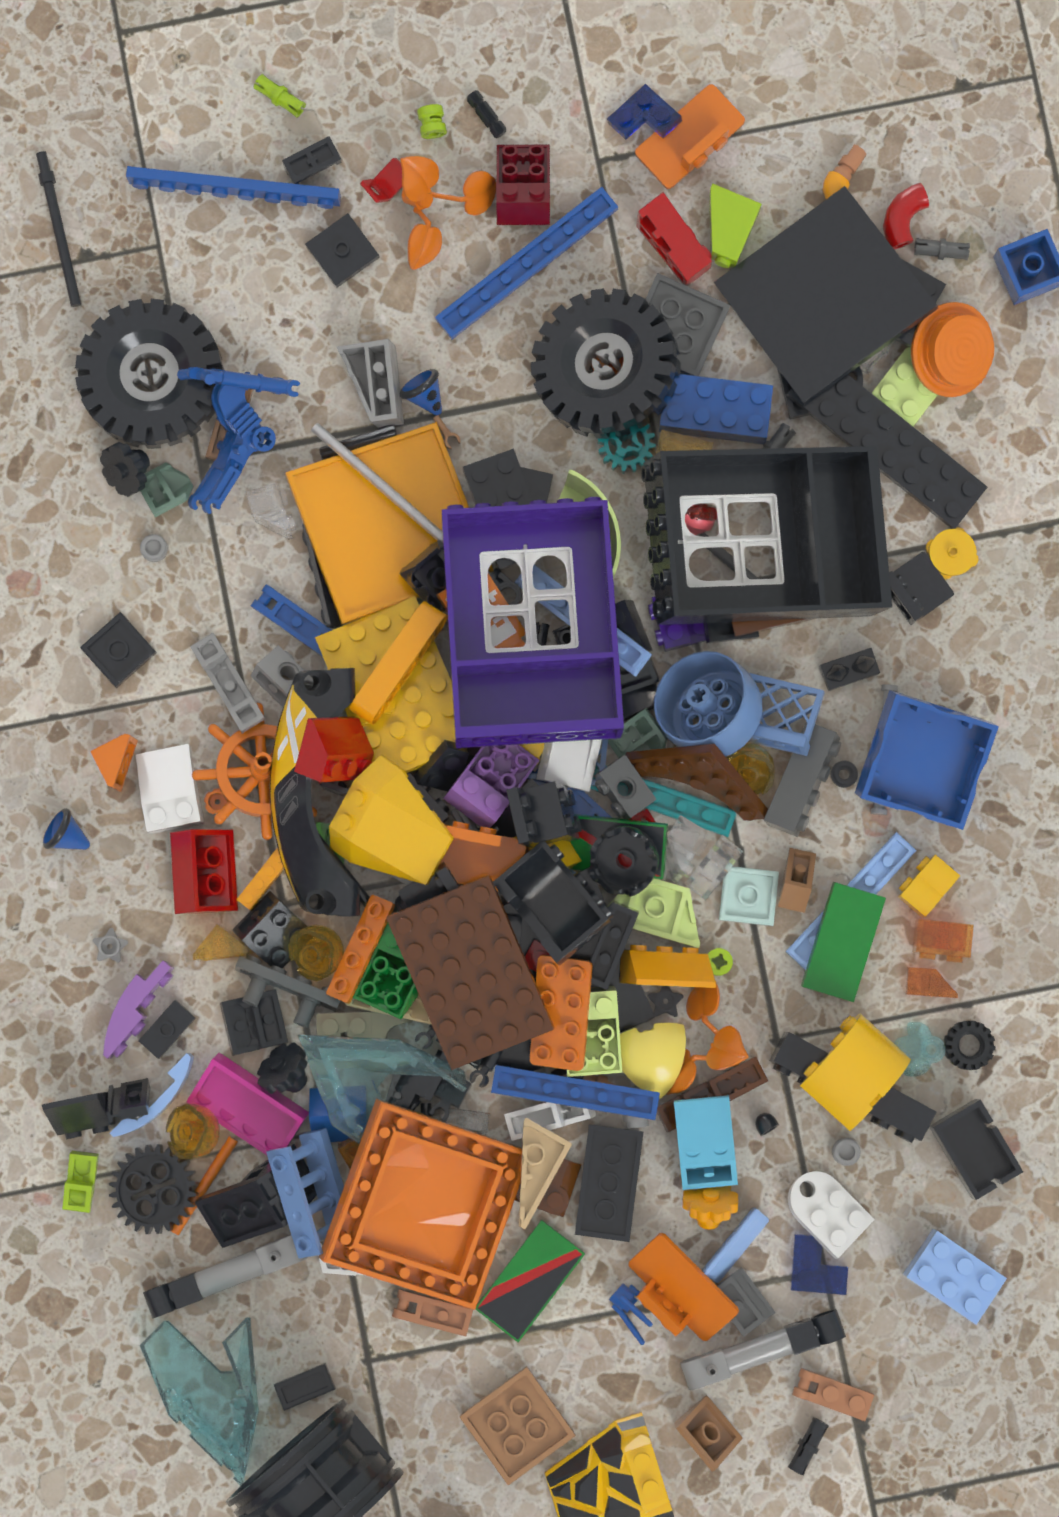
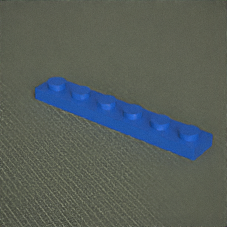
M498 1065L495 1066L491 1093L650 1120H656L660 1092Z

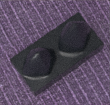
M872 648L819 666L828 691L880 674Z

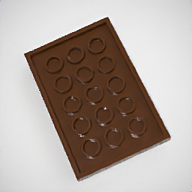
M490 874L386 917L451 1070L554 1030L553 1022Z

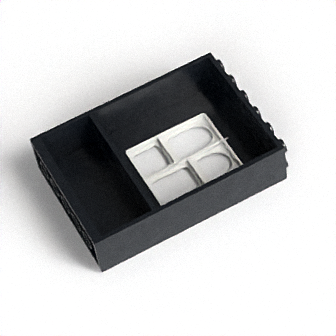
M877 446L660 451L643 463L641 479L645 482L646 488L643 504L644 508L648 511L646 534L650 536L651 546L648 549V560L652 563L653 569L650 585L651 589L655 592L653 615L657 618V625L868 617L892 608ZM743 502L768 503L771 516V534L732 535L729 531L728 504ZM695 504H714L717 512V536L701 537L691 533L685 523V514L688 508ZM771 546L773 548L775 578L749 579L746 576L745 547ZM729 547L732 549L735 578L733 580L703 581L697 579L691 573L689 558L696 549Z

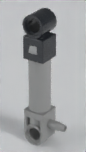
M288 1235L209 1268L190 1273L143 1292L152 1319L251 1279L307 1259V1257L298 1259L292 1236Z
M837 1309L817 1314L811 1317V1319H802L785 1325L783 1329L728 1348H718L680 1362L688 1389L695 1390L728 1379L732 1374L787 1355H797L818 1348L821 1345L833 1343L845 1338L846 1334Z

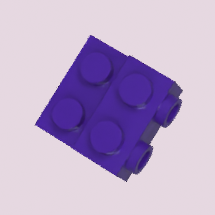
M654 596L651 598L652 604L648 605V611L651 620L657 621V618L653 615ZM703 623L658 625L659 630L654 631L658 646L663 645L665 652L706 641Z

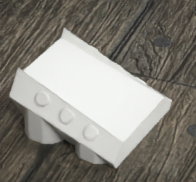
M602 740L545 743L536 779L548 783L556 781L569 788L589 792Z

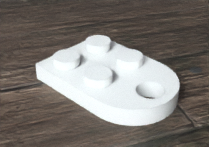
M820 1171L808 1172L798 1177L789 1189L788 1205L792 1215L834 1259H838L875 1220L836 1179L827 1173ZM802 1182H807L812 1186L813 1193L810 1197H805L801 1194L800 1185Z

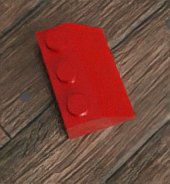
M355 716L308 718L294 772L318 782L354 780L372 764L374 755L360 719Z
M190 829L171 832L175 914L238 911L233 830Z

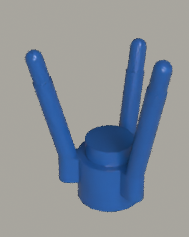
M623 1283L609 1300L613 1303L612 1308L619 1314L640 1345H644L645 1341L623 1310L626 1312L631 1310L648 1327H652L653 1323L634 1305L638 1301L634 1296H637L640 1291L632 1284L627 1287Z

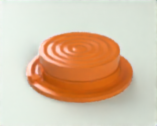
M948 302L938 305L936 311L919 322L913 335L911 359L918 379L934 394L944 397H958L974 390L986 378L985 376L994 358V340L988 322L977 309L968 304Z

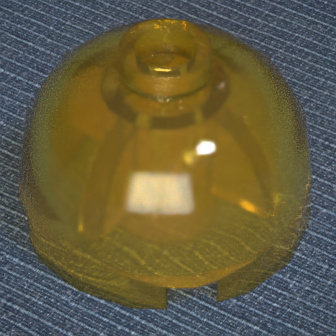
M746 743L735 753L726 756L728 761L756 794L762 793L763 795L773 786L775 778L773 757L762 746Z
M318 924L300 929L291 937L288 945L290 960H295L299 967L296 969L298 973L306 979L320 981L331 976L337 970L344 954V945L340 936L330 927Z
M184 1104L183 1106H177L169 1115L166 1124V1132H170L171 1141H167L172 1153L180 1159L204 1157L215 1148L219 1140L220 1126L217 1117L210 1109L203 1105Z

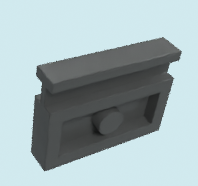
M742 1267L717 1285L739 1308L738 1314L731 1321L743 1337L776 1313Z

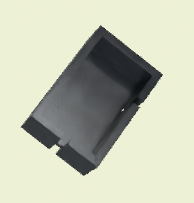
M981 1099L972 1100L929 1126L969 1196L974 1200L998 1188L994 1182H991L993 1179L1003 1185L1024 1172L997 1126L990 1125L987 1127L985 1123L990 1124L993 1122V1119Z

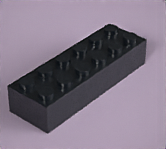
M784 1032L769 1061L774 1063L772 1069L785 1076H790L793 1073L799 1077L797 1082L802 1084L806 1078L803 1074L804 1071L814 1061L819 1064L829 1053L790 1032ZM891 1087L883 1098L881 1097L873 1106L868 1115L872 1116L870 1122L887 1130L890 1126L896 1129L894 1135L913 1143L914 1139L918 1141L923 1140L937 1112Z

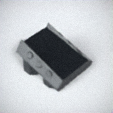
M438 540L406 567L402 568L399 574L423 601L444 612L446 609L437 597V594L446 589L443 543Z

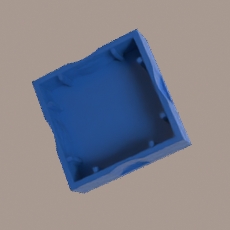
M889 690L855 794L861 799L897 810L912 811L929 820L963 830L976 795L979 775L987 763L999 726L978 717Z

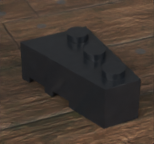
M614 900L607 907L614 915L610 919L612 922L570 957L572 959L590 961L593 965L591 984L606 990L610 985L639 914L638 910Z

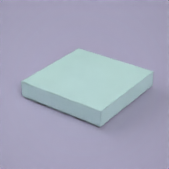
M724 866L719 920L773 926L779 872Z

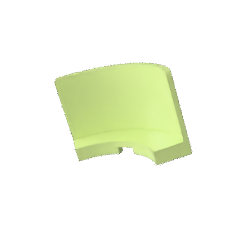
M569 470L559 499L570 498L574 502H581L588 497H600L601 500H607L604 494L590 480L573 470ZM608 501L614 578L620 559L621 537L616 515Z

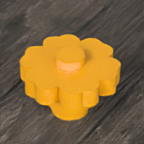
M731 1186L684 1190L682 1207L689 1211V1216L696 1219L701 1228L712 1230L717 1228L722 1221L730 1220L731 1214L738 1211V1193L731 1191Z

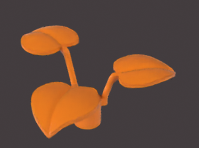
M409 156L400 159L402 166V200L404 203L413 206V212L418 214L425 222V225H415L409 236L408 262L412 270H416L434 260L442 246L441 231L437 227H431V221L422 210L431 206L433 198L465 202V212L467 214L480 215L491 206L496 195V179L491 174L480 170L471 173L463 186L464 196L458 197L431 191L430 188L439 179V169L433 160L422 156Z
M717 982L716 988L695 987L686 1003V1011L689 1018L694 1021L702 1018V1022L715 1034L714 1041L710 1044L711 1048L707 1056H691L690 1051L685 1048V1056L680 1073L666 1095L683 1092L692 1084L696 1075V1064L694 1063L696 1060L706 1061L707 1065L713 1070H723L736 1067L742 1061L749 1058L743 1046L741 1035L735 1027L725 1026L718 1030L708 1020L707 1016L713 1015L719 1006L720 993Z

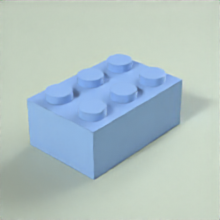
M932 1229L903 1273L905 1277L975 1325H977L1007 1279L935 1229Z

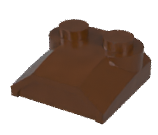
M564 1159L537 1209L564 1217L582 1164ZM520 1186L515 1197V1201L520 1202Z

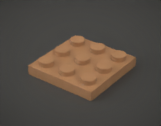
M527 1366L459 1416L507 1485H510L576 1436Z

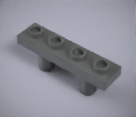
M246 955V958L239 957L235 971L251 978L242 1000L244 1003L257 1007L266 985H271L300 997L302 1001L293 1023L301 1027L308 1028L317 1006H322L336 1012L340 1000L326 994L328 987L323 986L322 989L311 986L312 981L304 977L297 976L294 979L287 976V971L273 965L271 969L261 965L262 961L250 955Z

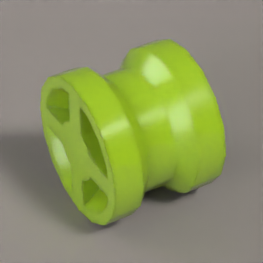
M716 948L708 953L715 976L724 975L731 970L733 958L727 950Z

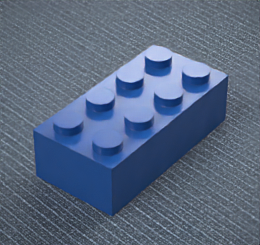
M683 374L674 376L677 387L672 397L666 395L664 398L667 406L661 412L659 432L764 444L766 442L773 385Z

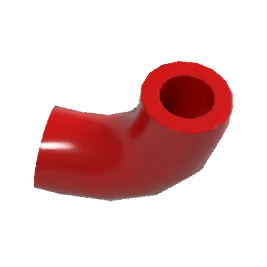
M922 183L914 184L897 194L886 210L883 230L886 240L894 250L903 248L914 241L910 232L911 219L917 212L929 208L928 195Z

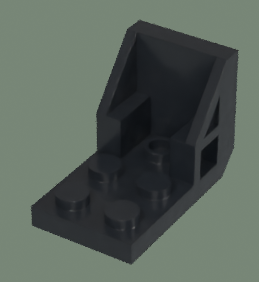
M295 1144L290 1145L292 1151L297 1149ZM303 1158L296 1161L300 1177L310 1173ZM269 1160L251 1170L240 1183L203 1195L194 1202L222 1248L288 1225ZM314 1184L304 1188L308 1204L317 1196Z

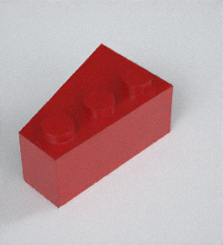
M664 192L638 211L636 227L682 284L689 286L711 269V253L704 245H700L693 230L684 222Z

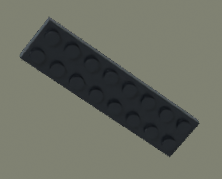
M846 375L806 405L803 404L792 388L786 394L789 399L849 447L877 446L880 472L951 529H955L988 488L849 375Z

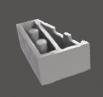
M389 339L338 346V352L347 367V371L353 380L370 421L377 428L404 424L396 346Z

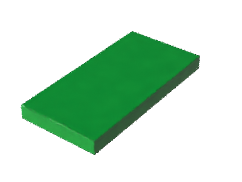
M837 882L832 883L801 983L802 987L854 1002L884 907L885 897Z

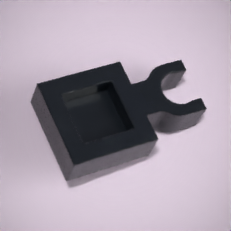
M447 1070L434 1094L435 1097L440 1099V1102L432 1107L429 1115L433 1117L436 1110L441 1109L445 1112L442 1121L446 1122L449 1118L450 1107L460 1108L472 1083Z

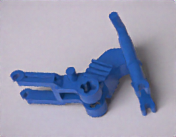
M190 367L178 371L177 376L180 380L198 379L203 380L208 385L216 384L212 391L211 401L217 415L216 419L227 431L224 440H220L217 443V449L220 450L217 459L211 465L195 493L188 499V505L191 509H198L196 505L197 500H199V504L202 505V510L205 513L210 514L212 512L210 509L211 504H213V508L220 509L223 501L242 473V469L249 456L255 451H269L275 445L276 436L274 431L269 427L259 424L262 419L258 417V414L247 403L245 391L253 389L256 392L267 391L273 394H286L287 396L297 397L299 393L292 391V386H299V381L292 379L284 380L279 377H265L259 373L258 375H252L250 372L240 373Z

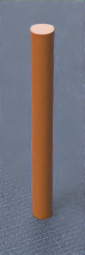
M229 1136L194 1190L199 1193V1196L191 1197L190 1200L192 1202L206 1194L238 1143L233 1137ZM197 1206L186 1208L187 1211L190 1213V1217L192 1216ZM180 1216L183 1224L178 1226L173 1223L172 1232L179 1235L190 1217Z

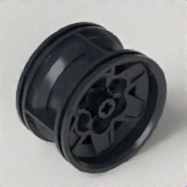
M342 1399L314 1420L264 1463L226 1500V1504L229 1507L234 1504L237 1506L234 1510L237 1517H362L397 1483L404 1472L400 1467L392 1468L395 1465L394 1459L388 1455L352 1409L347 1412L344 1410L347 1403Z

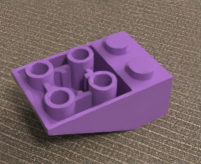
M520 745L481 747L443 799L479 826L491 828L509 804L506 790L515 787L520 788L539 762V759Z

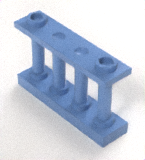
M326 1128L299 1135L302 1146L293 1151L291 1146L266 1152L298 1259L317 1256L323 1253L320 1241L326 1238L344 1188ZM305 1157L310 1173L300 1177L296 1161ZM314 1184L318 1199L308 1204L304 1188ZM322 1210L326 1226L316 1231L312 1215Z

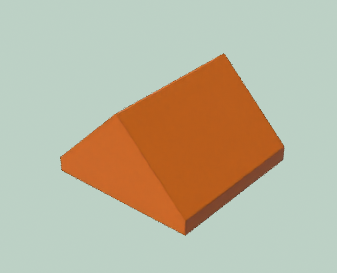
M123 734L90 751L107 785L120 792L122 791L138 742L129 734Z

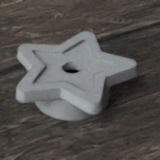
M110 928L104 937L93 939L94 944L99 950L98 961L111 958L118 963L121 961L120 950L128 944V941L117 938L113 928ZM109 944H112V949L108 948Z

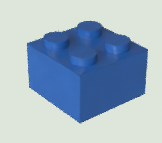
M1048 228L998 248L993 256L1013 305L1059 288V253Z

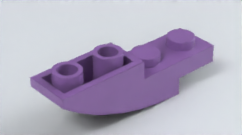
M163 960L147 979L136 974L126 987L112 1013L107 1028L103 1052L107 1059H112L113 1056L118 1058L128 1047L125 1042L130 1036L136 1037L146 1026L143 1021L147 1016L139 1009L141 1007L146 1009L156 997L153 995L155 990L159 986L164 988L174 975L171 972L174 967L167 961Z

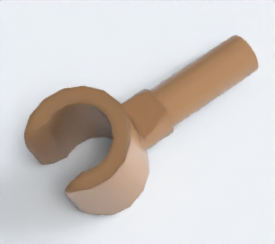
M439 415L435 416L433 420L437 422L439 429L445 437L444 443L446 448L452 449L447 442L449 437H455L460 444V437L447 429Z

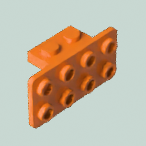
M709 84L639 145L635 150V156L666 189H671L694 168L699 169L708 160V156L713 151L718 152L727 144V139L744 125L745 118L715 85Z
M453 821L452 826L445 825L454 839L440 864L445 862L459 884L465 885L489 874L492 881H494L525 855L526 846L519 844L516 838L496 835L497 829L480 826V831L469 829L470 824Z
M542 955L538 958L536 985L555 1028L531 1039V1064L580 1071L584 1068L593 967L590 961L569 958L562 965H558L549 955Z
M659 1233L629 1261V1267L646 1283L636 1297L675 1337L687 1325L701 1340L708 1341L739 1312V1308L664 1233Z

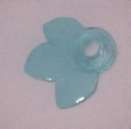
M909 1022L907 1024L908 1036L898 1038L893 1043L911 1059L904 1071V1075L915 1077L927 1073L932 1063L942 1060L946 1053V1046L939 1037L932 1036L930 1029L925 1024ZM929 1044H932L936 1047V1053L934 1055H930L927 1052V1046Z

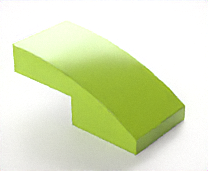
M73 1150L70 1152L67 1181L64 1186L63 1210L90 1213L99 1154Z

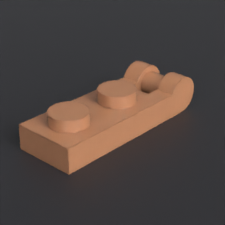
M398 1290L397 1298H399L397 1308L393 1309L392 1317L467 1336L473 1309L408 1290ZM410 1302L418 1303L415 1313L407 1311Z
M804 1368L800 1369L798 1374L800 1380L798 1386H794L793 1396L866 1421L874 1398L873 1393ZM811 1381L818 1383L815 1393L808 1391Z

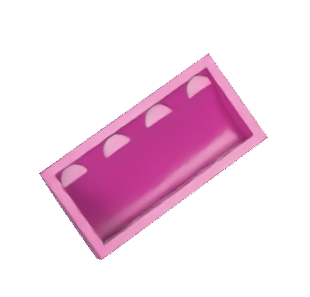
M219 1052L209 1063L186 1102L265 1155H267L266 1152L269 1150L289 1146L309 1115V1112L277 1090L273 1094H269L257 1083L259 1078Z

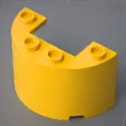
M861 1013L856 1017L849 1015L839 1026L842 1031L830 1043L833 1047L832 1050L819 1064L814 1061L804 1071L803 1074L806 1078L800 1085L849 1131L865 1118L881 1097L883 1098L911 1061L899 1047Z

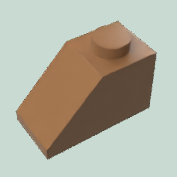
M789 848L780 888L778 907L805 913L812 890L816 853Z

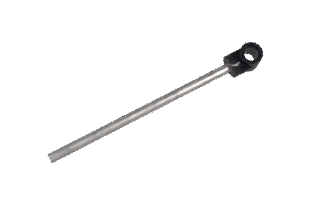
M319 423L313 426L311 432L434 539L440 540L443 543L441 529ZM495 568L492 573L488 571L500 592L505 588H511L515 591V600L508 604H519L522 595L519 586L512 582L498 568Z

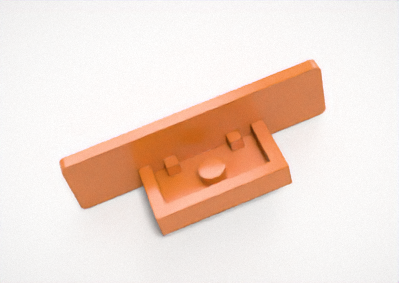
M376 895L370 896L326 991L327 995L347 1004L351 1003L387 925L386 917L393 912L394 903Z

